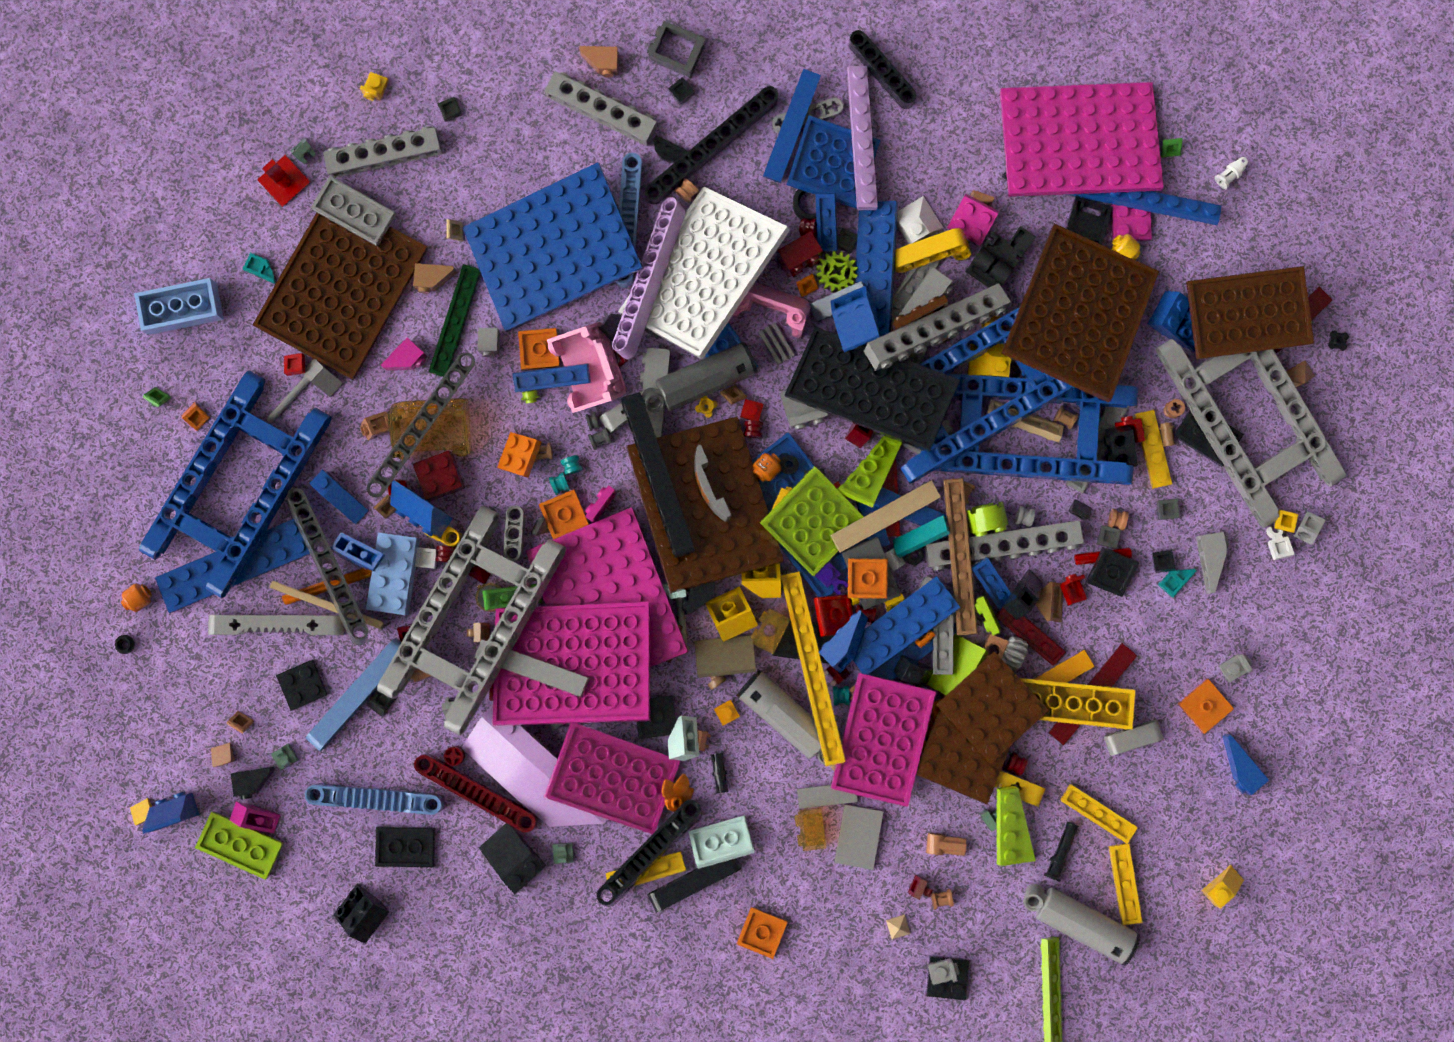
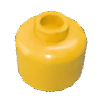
M1129 234L1118 235L1112 241V250L1126 257L1136 260L1141 253L1140 244Z

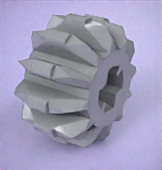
M1012 636L1008 639L1009 642L1002 660L1010 669L1017 671L1021 667L1027 653L1028 643L1019 637Z

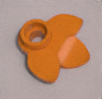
M683 773L675 783L668 779L664 780L662 795L665 798V805L668 810L675 812L685 801L692 798L694 788L689 787V779L686 774Z

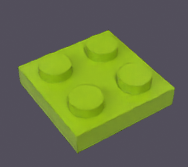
M986 594L978 597L975 607L979 615L983 614L985 618L983 624L988 633L991 632L992 635L1000 633L1002 629Z

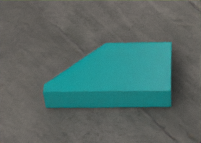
M250 252L242 270L276 284L269 261Z
M1196 570L1169 571L1158 583V586L1173 598L1195 574Z

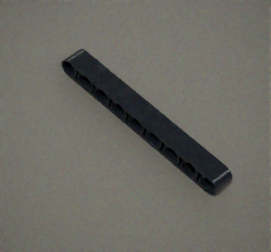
M773 86L763 88L648 184L645 188L646 200L653 205L660 203L677 187L683 184L682 181L684 179H689L775 107L778 102L777 89ZM767 94H771L775 98L773 100H767L765 96ZM753 106L760 108L758 112H752L750 109ZM743 118L746 122L740 125L736 123V120ZM724 130H728L731 132V135L725 137L721 133ZM714 142L717 146L714 149H710L707 147V144ZM699 154L702 156V159L695 161L692 157ZM682 166L688 168L685 173H680L678 169ZM670 178L673 180V183L665 185L663 183L664 180ZM651 191L659 192L657 197L652 198L649 196Z
M638 392L621 397L622 407L673 555L676 559L695 553L690 533L642 395Z

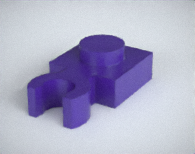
M829 561L815 575L827 588L832 584L834 592L838 595L841 594L837 588L839 584H843L846 588L848 587L846 581L838 579L841 573Z

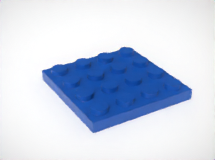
M809 115L786 185L814 195L816 193L836 192V202L857 209L851 130ZM872 137L875 160L880 140Z

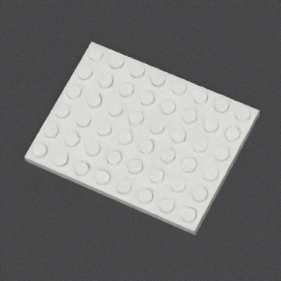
M703 186L685 213L645 328L703 359L790 229ZM628 298L618 311L621 315H623Z

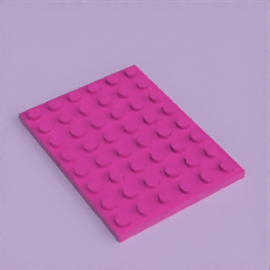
M1153 82L1000 89L1008 197L1162 191L1163 178Z
M632 507L553 540L565 546L566 552L542 595L546 606L649 602L650 668L689 652ZM542 544L526 550L530 564H532Z
M649 602L535 607L512 651L589 678L583 697H579L501 668L494 680L492 725L650 721ZM506 608L496 609L495 627ZM518 615L512 617L511 623L518 619Z

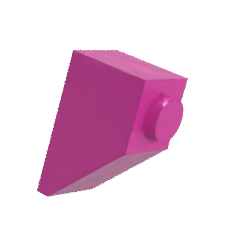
M407 337L381 366L387 371L414 370L416 367L420 368L425 363L427 355Z
M236 801L230 821L241 828L274 834L280 814L252 804Z

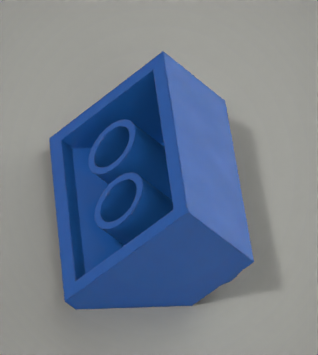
M395 480L392 481L390 505L397 509L395 513L404 519L406 516L409 517L408 522L417 528L421 525L423 527L422 531L432 537L434 534L441 537L453 518Z

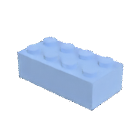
M211 278L134 293L140 328L142 332L148 335L224 320L218 286Z
M378 533L375 550L385 554V557L375 572L372 571L366 610L409 616L416 572V553L421 539Z

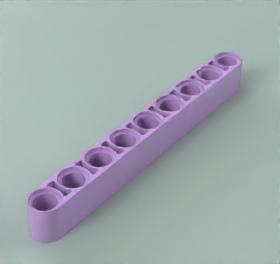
M673 197L667 198L661 206L641 262L644 269L639 270L636 275L612 343L613 349L624 359L633 358L637 352L685 217V209Z

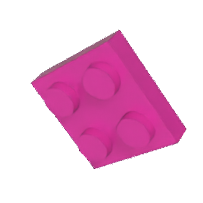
M965 193L947 228L950 230L961 228L968 240L981 246L1000 211Z
M1111 204L1112 241L1118 235L1123 236L1125 234L1131 235L1136 241L1152 240L1151 212Z
M608 485L607 488L603 487L597 494L599 499L595 504L591 503L585 511L587 513L585 517L593 523L597 522L616 496L617 492L615 489Z

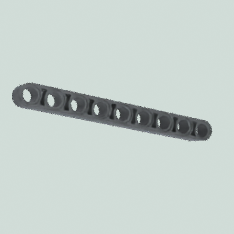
M463 352L458 355L368 481L367 492L371 497L377 498L383 495L475 365V357L471 353ZM465 355L471 358L469 366L461 364V358ZM454 371L460 374V379L457 382H452L449 378L450 374ZM442 387H446L449 390V394L445 398H441L438 395V391ZM431 403L436 404L438 407L437 412L434 414L427 412V406ZM419 419L426 421V427L422 430L417 429L415 426L416 421ZM412 435L415 437V442L413 445H406L404 438ZM396 451H401L404 454L401 461L393 459V454ZM385 467L391 468L393 471L392 475L384 477L381 474L382 469ZM373 483H378L381 485V490L373 493L370 490V486Z
M292 488L287 495V504L351 642L355 645H363L368 639V626L304 491L300 488ZM294 497H299L301 500L298 502H294L291 499ZM307 514L309 517L301 518L299 515ZM309 530H314L317 533L315 535H309L307 532ZM323 547L325 550L322 552H317L315 548ZM329 563L332 565V567L326 569L323 567V565ZM333 580H337L340 582V584L334 586L330 582ZM340 597H346L348 601L342 603L338 599ZM348 614H354L356 616V619L349 620L346 616ZM356 631H362L365 635L362 637H357L354 633Z

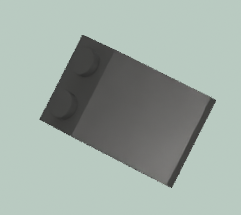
M878 537L841 552L847 569L848 559H886ZM889 564L887 599L859 598L864 610L900 596Z

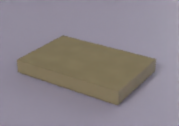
M752 635L733 637L724 642L721 638L694 641L698 678L756 672Z

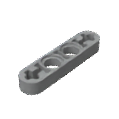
M831 98L810 105L802 127H805L808 116H812L811 111L813 109L821 110L822 115L818 119L824 121L839 116L843 111L842 101L838 98ZM833 103L836 106H840L837 111L830 109L827 111L828 115H825V108L823 106L826 105V109L831 108ZM786 113L775 116L772 121V128L778 134L780 126L776 125L778 120H781L783 123Z

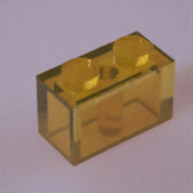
M821 807L797 810L798 815H794L796 827H800V834L797 835L798 847L802 846L803 851L825 849L826 840Z

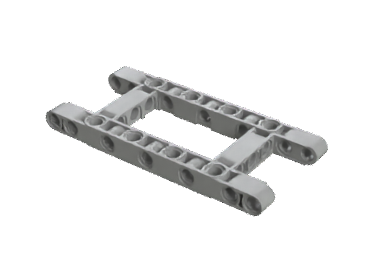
M1173 339L1156 348L1159 359L1209 443H1211L1219 460L1223 462L1225 470L1251 513L1258 520L1257 522L1262 528L1269 526L1279 518V510L1264 486L1305 460L1309 459L1320 479H1323L1330 487L1346 478L1343 467L1274 350L1213 357L1193 368L1182 347L1177 345ZM1248 359H1251L1257 369L1256 373L1267 391L1271 392L1277 403L1276 406L1287 425L1291 426L1297 436L1294 444L1287 448H1282L1273 457L1264 459L1263 463L1255 468L1252 466L1205 387ZM1272 372L1276 374L1275 381L1271 378ZM1187 379H1190L1192 383L1190 389L1186 386ZM1292 405H1294L1296 408V412L1294 414L1291 412ZM1207 412H1209V413L1211 414V420H1210V421H1207V420H1206V413H1207ZM1312 438L1315 439V446H1314V447H1312V445H1311V439H1312ZM1227 445L1232 448L1230 455L1225 451ZM1247 478H1249L1251 481V484L1248 488L1245 484Z
M481 506L377 686V690L380 693L395 699L400 693L402 694L415 669L418 668L455 688L459 693L445 716L444 728L459 736L463 735L501 670V666L508 653L514 647L566 552L565 546L549 539L545 545L542 544L529 569H526L485 548L497 528L499 513L486 506ZM469 548H472V551L469 554H466V551ZM479 566L488 573L495 574L505 582H510L518 588L470 673L427 651L426 647L433 635H436L447 616V610L451 603L456 600L466 583L465 579L472 567ZM453 581L452 586L447 588V584ZM537 581V585L531 588L532 582ZM433 615V619L427 623L428 617ZM518 615V619L511 623L512 617ZM413 649V654L408 657V652ZM498 649L497 656L492 657V652ZM478 684V690L476 692H472L473 686Z

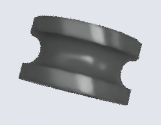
M595 412L592 415L586 414L590 431H593V428L600 429Z

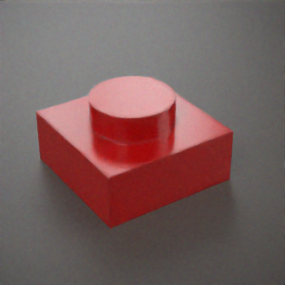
M303 353L284 356V374L286 376L305 373V355Z
M745 399L740 418L759 421L764 404Z

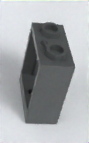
M663 21L662 26H658L656 29L654 43L651 42L648 47L649 61L691 78L705 48L706 38ZM666 31L695 43L685 65L657 53Z

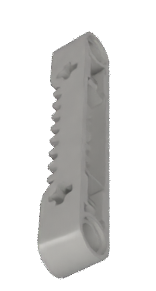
M209 615L208 635H241L246 632L299 633V631L300 633H308L310 635H344V625L339 616ZM235 623H240L241 626L235 627ZM312 623H318V627L316 628L312 627L311 625Z

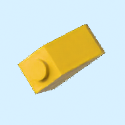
M1229 865L1201 891L1214 906L1221 909L1236 896L1244 879Z

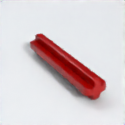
M1131 548L1112 550L1127 557H1132ZM1100 551L1076 554L1074 562L1076 565L1095 563Z

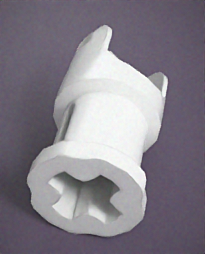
M1241 157L1237 161L1230 163L1223 173L1215 176V180L1221 188L1227 189L1233 180L1242 176V172L1246 169L1248 163L1247 158Z

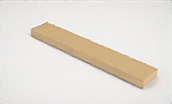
M931 480L830 536L840 553L939 499L941 496Z
M276 581L271 582L269 587L271 589L338 613L332 602ZM348 614L346 616L351 619H356V616L354 614ZM362 614L367 625L380 630L383 629L384 622Z

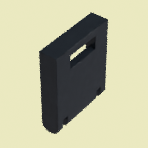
M1075 196L1066 229L1102 245L1112 206ZM1085 206L1098 210L1100 213L1099 216L1081 210Z

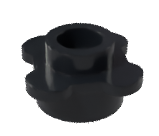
M1336 330L1331 331L1328 347L1345 351L1347 349L1346 342L1349 338L1348 333H1338Z

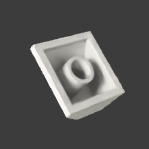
M924 196L898 211L897 227L908 244L926 239L943 229L942 224Z

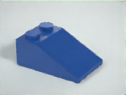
M184 791L173 795L174 799L167 801V798L156 801V806L150 807L142 829L143 834L163 829L200 815L193 793L186 794Z

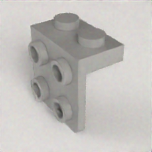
M786 390L781 392L780 396L790 429L800 430L806 428L807 424L813 423L817 425L824 423V419H827L828 413L786 398Z

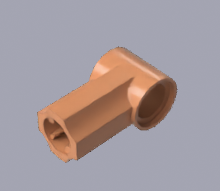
M928 833L926 853L965 856V838Z

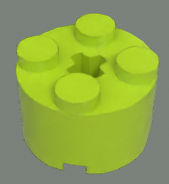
M999 501V505H993L992 502L972 507V512L966 509L970 533H974L976 537L987 535L989 530L995 532L1007 530L1006 526L1009 523L1004 502Z

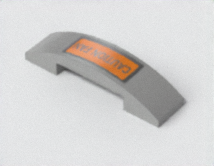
M698 445L694 460L697 485L710 509L719 518L727 522L731 514L724 498L716 500L703 471V469L707 468L708 460L702 446Z

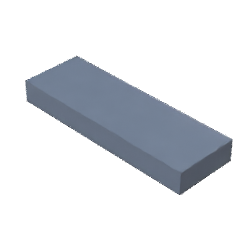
M860 281L811 303L810 307L816 322L833 316L831 300L863 287V282Z

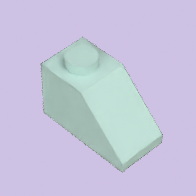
M679 716L668 739L669 759L685 761L699 756L696 717Z

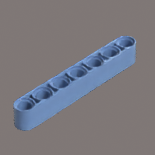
M394 638L308 733L305 739L319 751H322L377 690L382 676L401 644L397 638Z

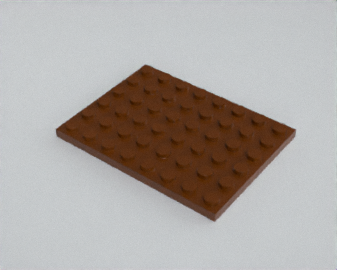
M316 212L252 325L354 380L415 271V263L420 264L428 247L392 227L388 228L377 247Z
M1054 223L1001 354L1109 403L1114 395L1159 271Z
M738 416L657 437L695 553L676 559L671 550L636 445L634 443L626 446L670 594L784 561L778 541L760 524L769 513L757 475L753 473V463ZM698 445L702 446L708 460L707 468L703 469L714 497L716 500L724 498L731 514L727 522L719 518L710 509L697 485L694 460Z

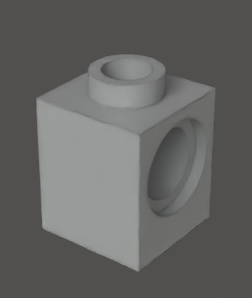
M478 328V352L483 354V357H494V354H499L500 331L498 328Z
M1307 511L1294 537L1313 545L1326 520Z

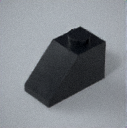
M902 655L893 672L904 682L916 687H926L933 674V668Z
M274 766L230 773L233 797L240 796V800L252 798V794L258 793L275 771Z

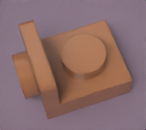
M386 411L364 418L360 426L363 436H366L368 441L372 440L374 436L393 430Z

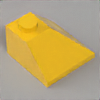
M998 343L988 349L985 354L969 362L968 375L1009 377L1011 358L1001 354L1004 345ZM971 344V351L978 349L976 345Z
M780 563L741 574L742 585L759 597L781 598Z

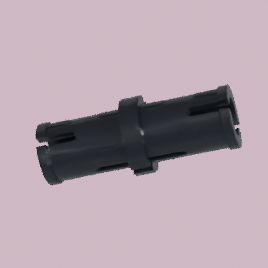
M723 753L712 754V776H714L716 794L729 792Z

